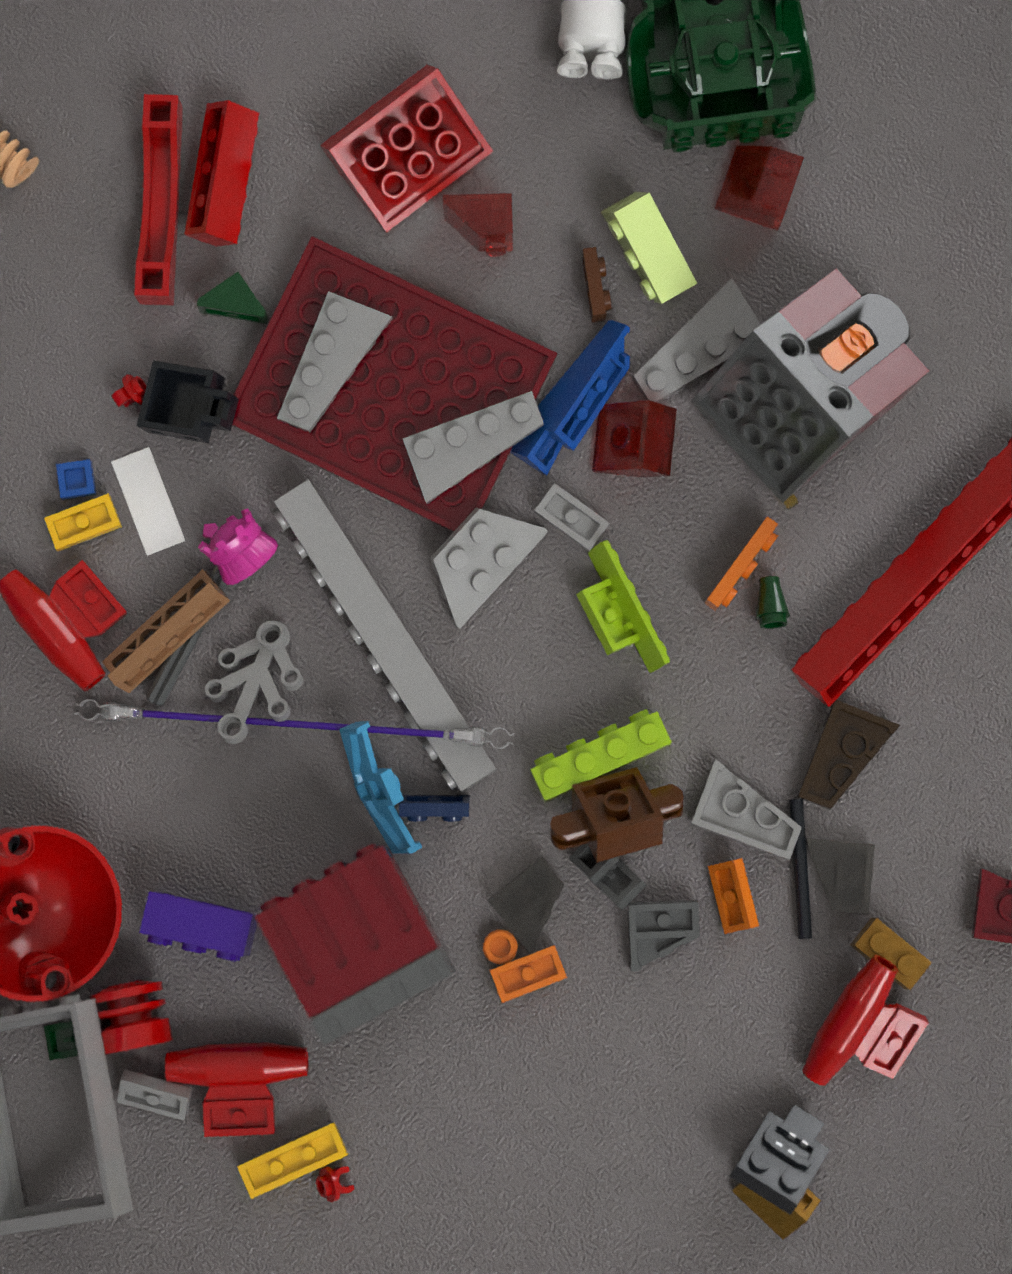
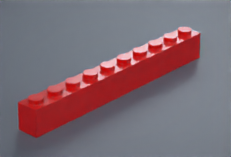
M1012 437L1008 445L997 456L987 462L984 470L973 481L968 482L963 487L961 494L950 505L945 506L939 512L937 519L926 530H922L916 536L914 543L903 554L898 555L892 561L889 569L879 579H875L870 583L863 596L856 603L846 608L843 616L837 623L822 633L819 641L810 651L798 658L791 671L800 685L827 707H830L1012 517Z

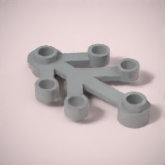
M279 621L264 622L258 628L254 639L233 649L227 648L222 650L218 656V662L227 672L237 670L242 659L256 653L258 655L253 664L222 679H212L205 686V693L212 702L218 703L226 699L228 691L245 684L234 712L224 715L218 722V732L223 740L229 744L240 743L246 738L248 726L245 722L260 686L269 704L268 713L272 719L282 722L290 716V707L281 698L268 670L272 657H275L282 671L281 682L287 690H298L303 684V676L293 666L285 649L290 641V633L287 627ZM272 635L279 636V638L275 642H268V639ZM229 656H234V657H235V659H234V661H233L232 663H230V664H225V663H224V661H225V659H226L227 657H229ZM297 675L295 682L287 683L289 676ZM222 687L219 694H211L213 688ZM277 706L285 707L282 713L274 714V709ZM239 727L240 731L236 735H229L232 728Z

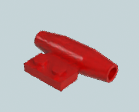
M83 560L56 580L50 595H47L18 569L11 571L0 580V595L16 622L58 670L83 691H88L105 677L106 673L87 643L86 638L101 636L126 616L127 611Z
M874 955L844 988L819 1028L803 1066L802 1072L808 1079L816 1084L825 1086L854 1053L863 1066L894 1079L929 1022L926 1016L898 1003L885 1004L898 972V968L892 962L882 956Z
M269 1042L207 1044L168 1052L165 1056L166 1081L209 1087L203 1100L204 1137L275 1134L274 1096L267 1084L308 1076L307 1047Z

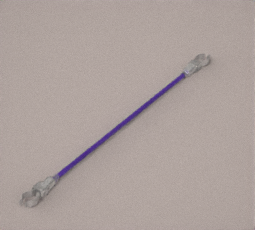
M86 699V700L82 701V702L80 703V705H79V704H77V705H78V706H83L86 702H88V701H94V700ZM94 701L97 707L102 709L101 714L97 713L91 719H86L80 712L74 713L90 721L97 719L101 715L102 719L115 722L121 719H144V717L219 722L223 717L221 715L149 711L144 708L122 705L111 701L102 703V706ZM247 717L245 722L251 725L337 731L350 725L293 720L277 722L273 719ZM370 726L367 732L438 737L455 743H467L470 746L482 747L487 742H490L493 746L491 741H486L487 734L491 735L497 729H505L498 727L487 733L486 729L474 726L467 729H444V731ZM505 730V731L508 733L509 736H513V735H514V733H513V734H509V732H508L507 730ZM508 742V743H507L505 746H503V747H500V748L495 747V748H497V749L506 748V747L509 745V743H511V742Z

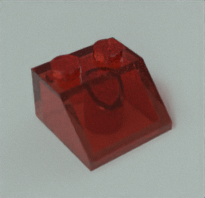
M737 145L715 210L779 231L804 157L772 146Z
M512 193L443 195L444 219L479 252H486L488 256L506 255V251H513Z
M650 400L605 404L597 419L592 471L643 478L670 476L677 409Z

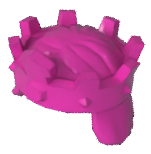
M248 508L241 511L243 518L237 519L232 515L226 519L227 522L221 525L220 528L215 523L204 524L202 536L209 538L211 541L209 544L202 541L198 548L210 559V562L217 565L222 581L226 585L237 584L254 574L271 559L278 547L277 541L261 530V527L256 523Z

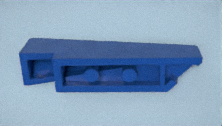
M609 320L538 405L544 425L515 444L510 452L511 454L547 476L562 445L570 450H575L630 368V356L624 352V338L627 333H630V328L626 324Z

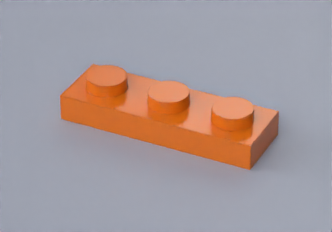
M768 516L765 518L705 601L707 606L714 611L717 610L720 604L727 608L738 593V590L733 588V586L740 577L747 580L759 564L753 560L760 549L767 553L777 539L778 535L773 531L778 526V523Z

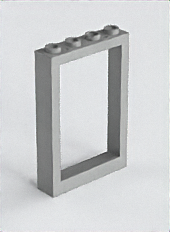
M80 994L59 998L60 1006L52 1007L51 1000L30 1004L31 1011L23 1013L22 1006L1 1010L0 1032L72 1018L103 1194L25 1207L0 1069V1236L115 1218L133 1211L95 999L81 1001Z

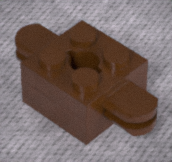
M638 767L572 785V812L554 816L551 819V842L560 850L587 843L596 862L663 844V822L682 816L683 792L674 784L649 790Z

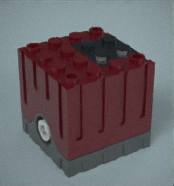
M372 843L354 853L357 860L350 864L344 861L335 863L323 870L326 876L318 881L309 878L291 888L294 895L290 897L276 896L259 906L262 912L254 916L308 1017L312 1018L310 1021L323 1045L445 979L456 971L444 948L440 947L441 943L390 849L383 845L379 847Z

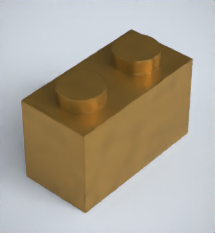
M870 918L850 944L867 960H870L874 955H879L892 962L898 968L894 981L906 990L912 989L932 963L877 918Z

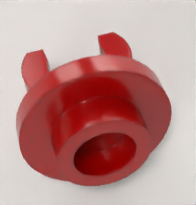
M126 374L122 378L124 387L114 392L111 397L118 407L122 405L128 407L134 402L142 405L147 386L146 383L139 376L133 377L130 374Z
M327 1166L320 1169L319 1177L316 1178V1187L321 1197H325L329 1202H335L339 1200L340 1194H347L354 1190V1185L341 1186L339 1182L340 1175L349 1172V1167L344 1166L332 1169Z

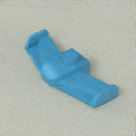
M358 721L341 728L340 735L354 780V787L392 853L412 854L421 849L420 841L413 840L394 805L404 800L400 791L399 779L392 772L391 768L378 769L367 732V729L370 727L369 721Z

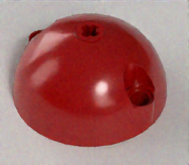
M52 826L2 828L0 830V995L26 1002L48 1001L65 996L91 980L112 953L118 939L122 921V900L117 879L106 858L93 844L80 835ZM18 835L21 844L14 853H11L8 849L9 840L12 836ZM16 901L22 902L23 906L18 909L19 914L12 912V907L17 906ZM55 971L57 975L56 983L52 987L47 988L45 978L48 973Z

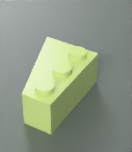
M634 192L601 211L611 233L623 248L627 263L640 276L642 280L640 287L648 300L653 299L656 303L663 304L698 284L650 193Z

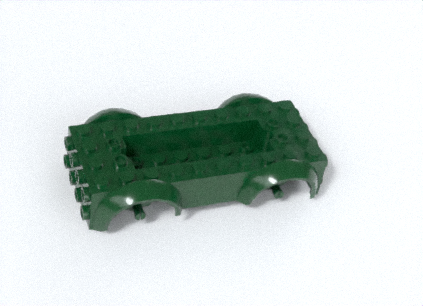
M641 0L643 11L633 20L627 44L628 90L636 117L640 123L661 133L664 150L672 149L673 152H685L691 150L692 146L706 144L708 148H715L725 145L726 141L738 139L741 143H751L759 140L760 136L773 135L774 138H786L792 136L793 132L798 131L804 112L817 98L811 52L800 0H723L718 5H710L705 0Z

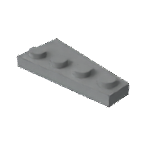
M328 291L277 419L311 432L334 401L339 390L355 372V368L374 346L377 338L387 328L393 317Z

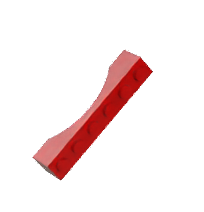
M144 94L142 121L144 161L143 207L134 296L140 305L174 306L183 106L178 95Z

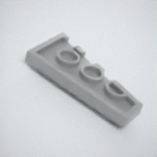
M731 278L633 376L635 383L650 407L724 364L751 332L761 325L734 280Z
M532 391L403 438L426 504H429L437 496L452 488L478 468L483 467L506 449L508 450L544 425Z

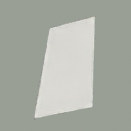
M147 447L111 461L147 556L184 542L183 533L150 448Z

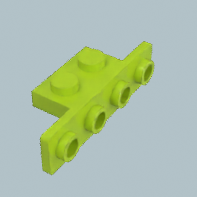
M608 540L600 542L588 552V555L602 582L580 591L576 596L607 656L635 644L650 673L655 672L670 662L664 643L659 640L651 624L648 612L643 609L635 593L633 583L627 578L620 564L617 552L611 547Z

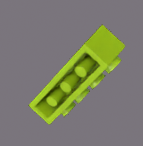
M645 709L628 717L631 723L618 729L616 723L597 731L599 738L586 743L585 739L582 738L565 746L568 751L567 753L555 758L553 752L534 760L536 767L530 769V772L544 803L571 791L574 784L602 777L669 746L672 741L658 711L649 714L648 710Z

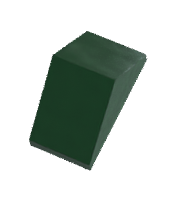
M236 272L198 298L197 307L200 313L262 324L268 323V315L239 272Z
M72 1021L44 1026L49 1060L78 1056Z

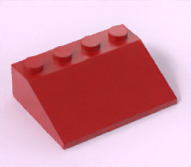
M425 65L320 145L336 170L386 233L493 152L438 68L430 65Z

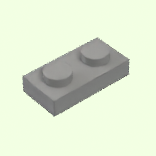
M555 483L534 510V513L588 552L591 551L610 525L608 521Z
M124 1069L120 1079L117 1102L185 1121L189 1110L192 1088Z

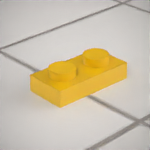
M109 493L44 518L57 551L122 527Z

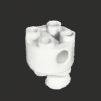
M564 0L561 3L558 45L564 56L557 66V73L559 75L570 78L584 77L588 72L586 61H593L591 71L595 77L600 79H616L622 76L623 70L617 56L622 53L626 43L624 26L628 10L621 0Z

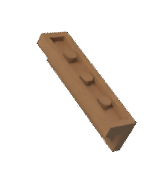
M202 569L102 661L110 672L108 675L109 679L116 687L130 693L230 601L205 570ZM205 582L207 585L194 596L195 590ZM176 608H181L169 619L172 611ZM154 632V633L144 642V637H145L148 633ZM129 655L119 666L115 665L123 656Z

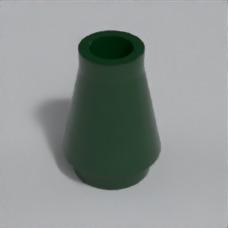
M777 576L760 578L756 620L759 621L760 627L763 629H777L786 626L790 613L780 586V578Z

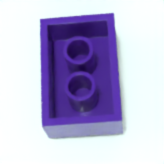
M149 891L139 933L148 935L147 942L172 946L173 941L182 943V950L202 954L206 953L208 948L217 950V958L236 962L240 961L241 956H249L251 953L258 923L254 916L257 914L162 892Z

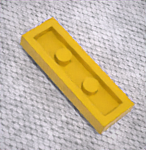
M332 1122L238 1165L237 1168L250 1198L253 1199L347 1156L348 1151L335 1122Z

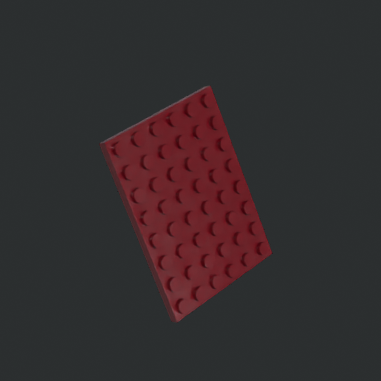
M311 236L234 393V396L239 398L232 426L454 532L476 507L484 508L513 446L500 453L483 467L478 468L452 488L437 496L429 504H426L403 438L532 391L536 401L558 353ZM328 291L392 316V321L379 335L374 346L363 357L355 368V372L339 390L336 398L311 432L277 419Z

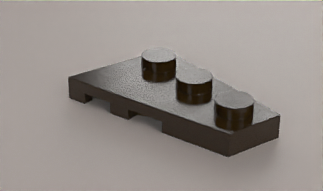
M836 700L831 707L797 797L830 810L900 725Z

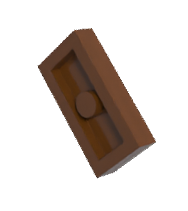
M596 247L584 248L582 250V262L592 323L605 321L606 310H612L609 289L603 290L601 277L607 276L604 256L598 257Z

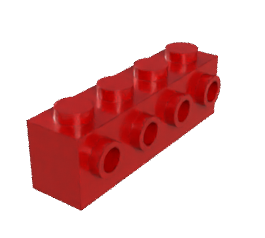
M229 100L208 103L206 105L185 236L216 247L237 244L241 231L240 223L243 206L247 196L248 176L252 166L254 141L258 132V112Z

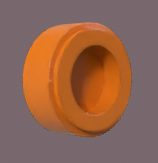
M506 930L492 931L483 942L484 955L494 964H506L517 953V941L513 934Z

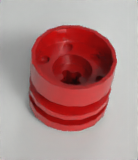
M138 980L112 985L89 996V1000L95 999L96 1003L105 1001L107 1003L108 1010L98 1012L99 1019H109L111 1025L101 1029L105 1054L173 1040L169 1017H152L151 1010L165 1005L166 999L150 1001L148 993L164 990L162 981Z

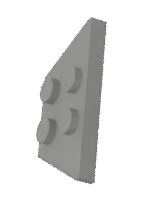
M476 507L430 557L434 572L438 575L441 592L450 609L452 623L460 629L549 531L538 525Z

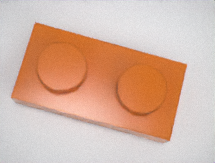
M743 858L708 866L724 934L758 927L759 923Z
M555 945L489 970L502 1003L567 978Z

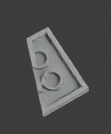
M717 759L713 763L691 822L693 826L790 861L802 828L771 802L750 788L746 782L725 768Z

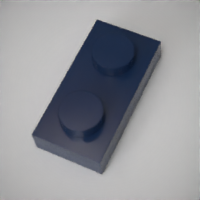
M403 795L404 800L399 802V816H407L408 821L420 822L426 821L428 817H441L443 821L456 822L461 821L462 817H469L470 795Z

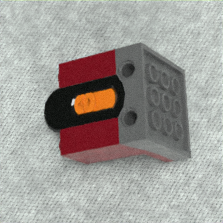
M836 268L753 330L691 402L783 503L807 484L842 448L893 408L929 370L906 345L910 340V328L901 309L890 299L880 294L866 292L860 295Z

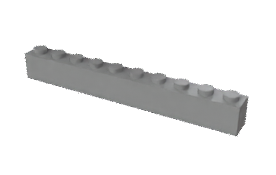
M309 479L275 500L274 503L278 508L273 513L284 531L290 527L297 539L292 541V544L302 559L309 556L315 565V568L310 570L319 586L322 588L326 584L334 595L329 599L330 603L339 617L345 613L348 616L352 625L347 629L358 645L364 642L370 650L371 654L366 656L376 674L383 671L390 681L385 685V688L394 702L403 701L408 709V712L403 714L411 728L445 731L444 738L426 737L427 741L422 743L433 761L439 758L445 766L446 770L442 771L441 774L451 790L458 787L461 793L495 772L496 768L481 744H472L473 741L449 738V731H472Z

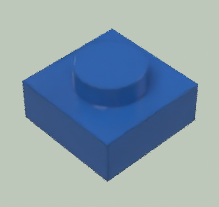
M90 459L56 464L60 498L62 500L97 495L93 465Z

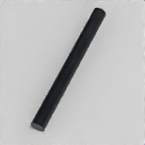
M803 799L789 800L790 818L802 827L793 850L798 939L812 938L804 804Z

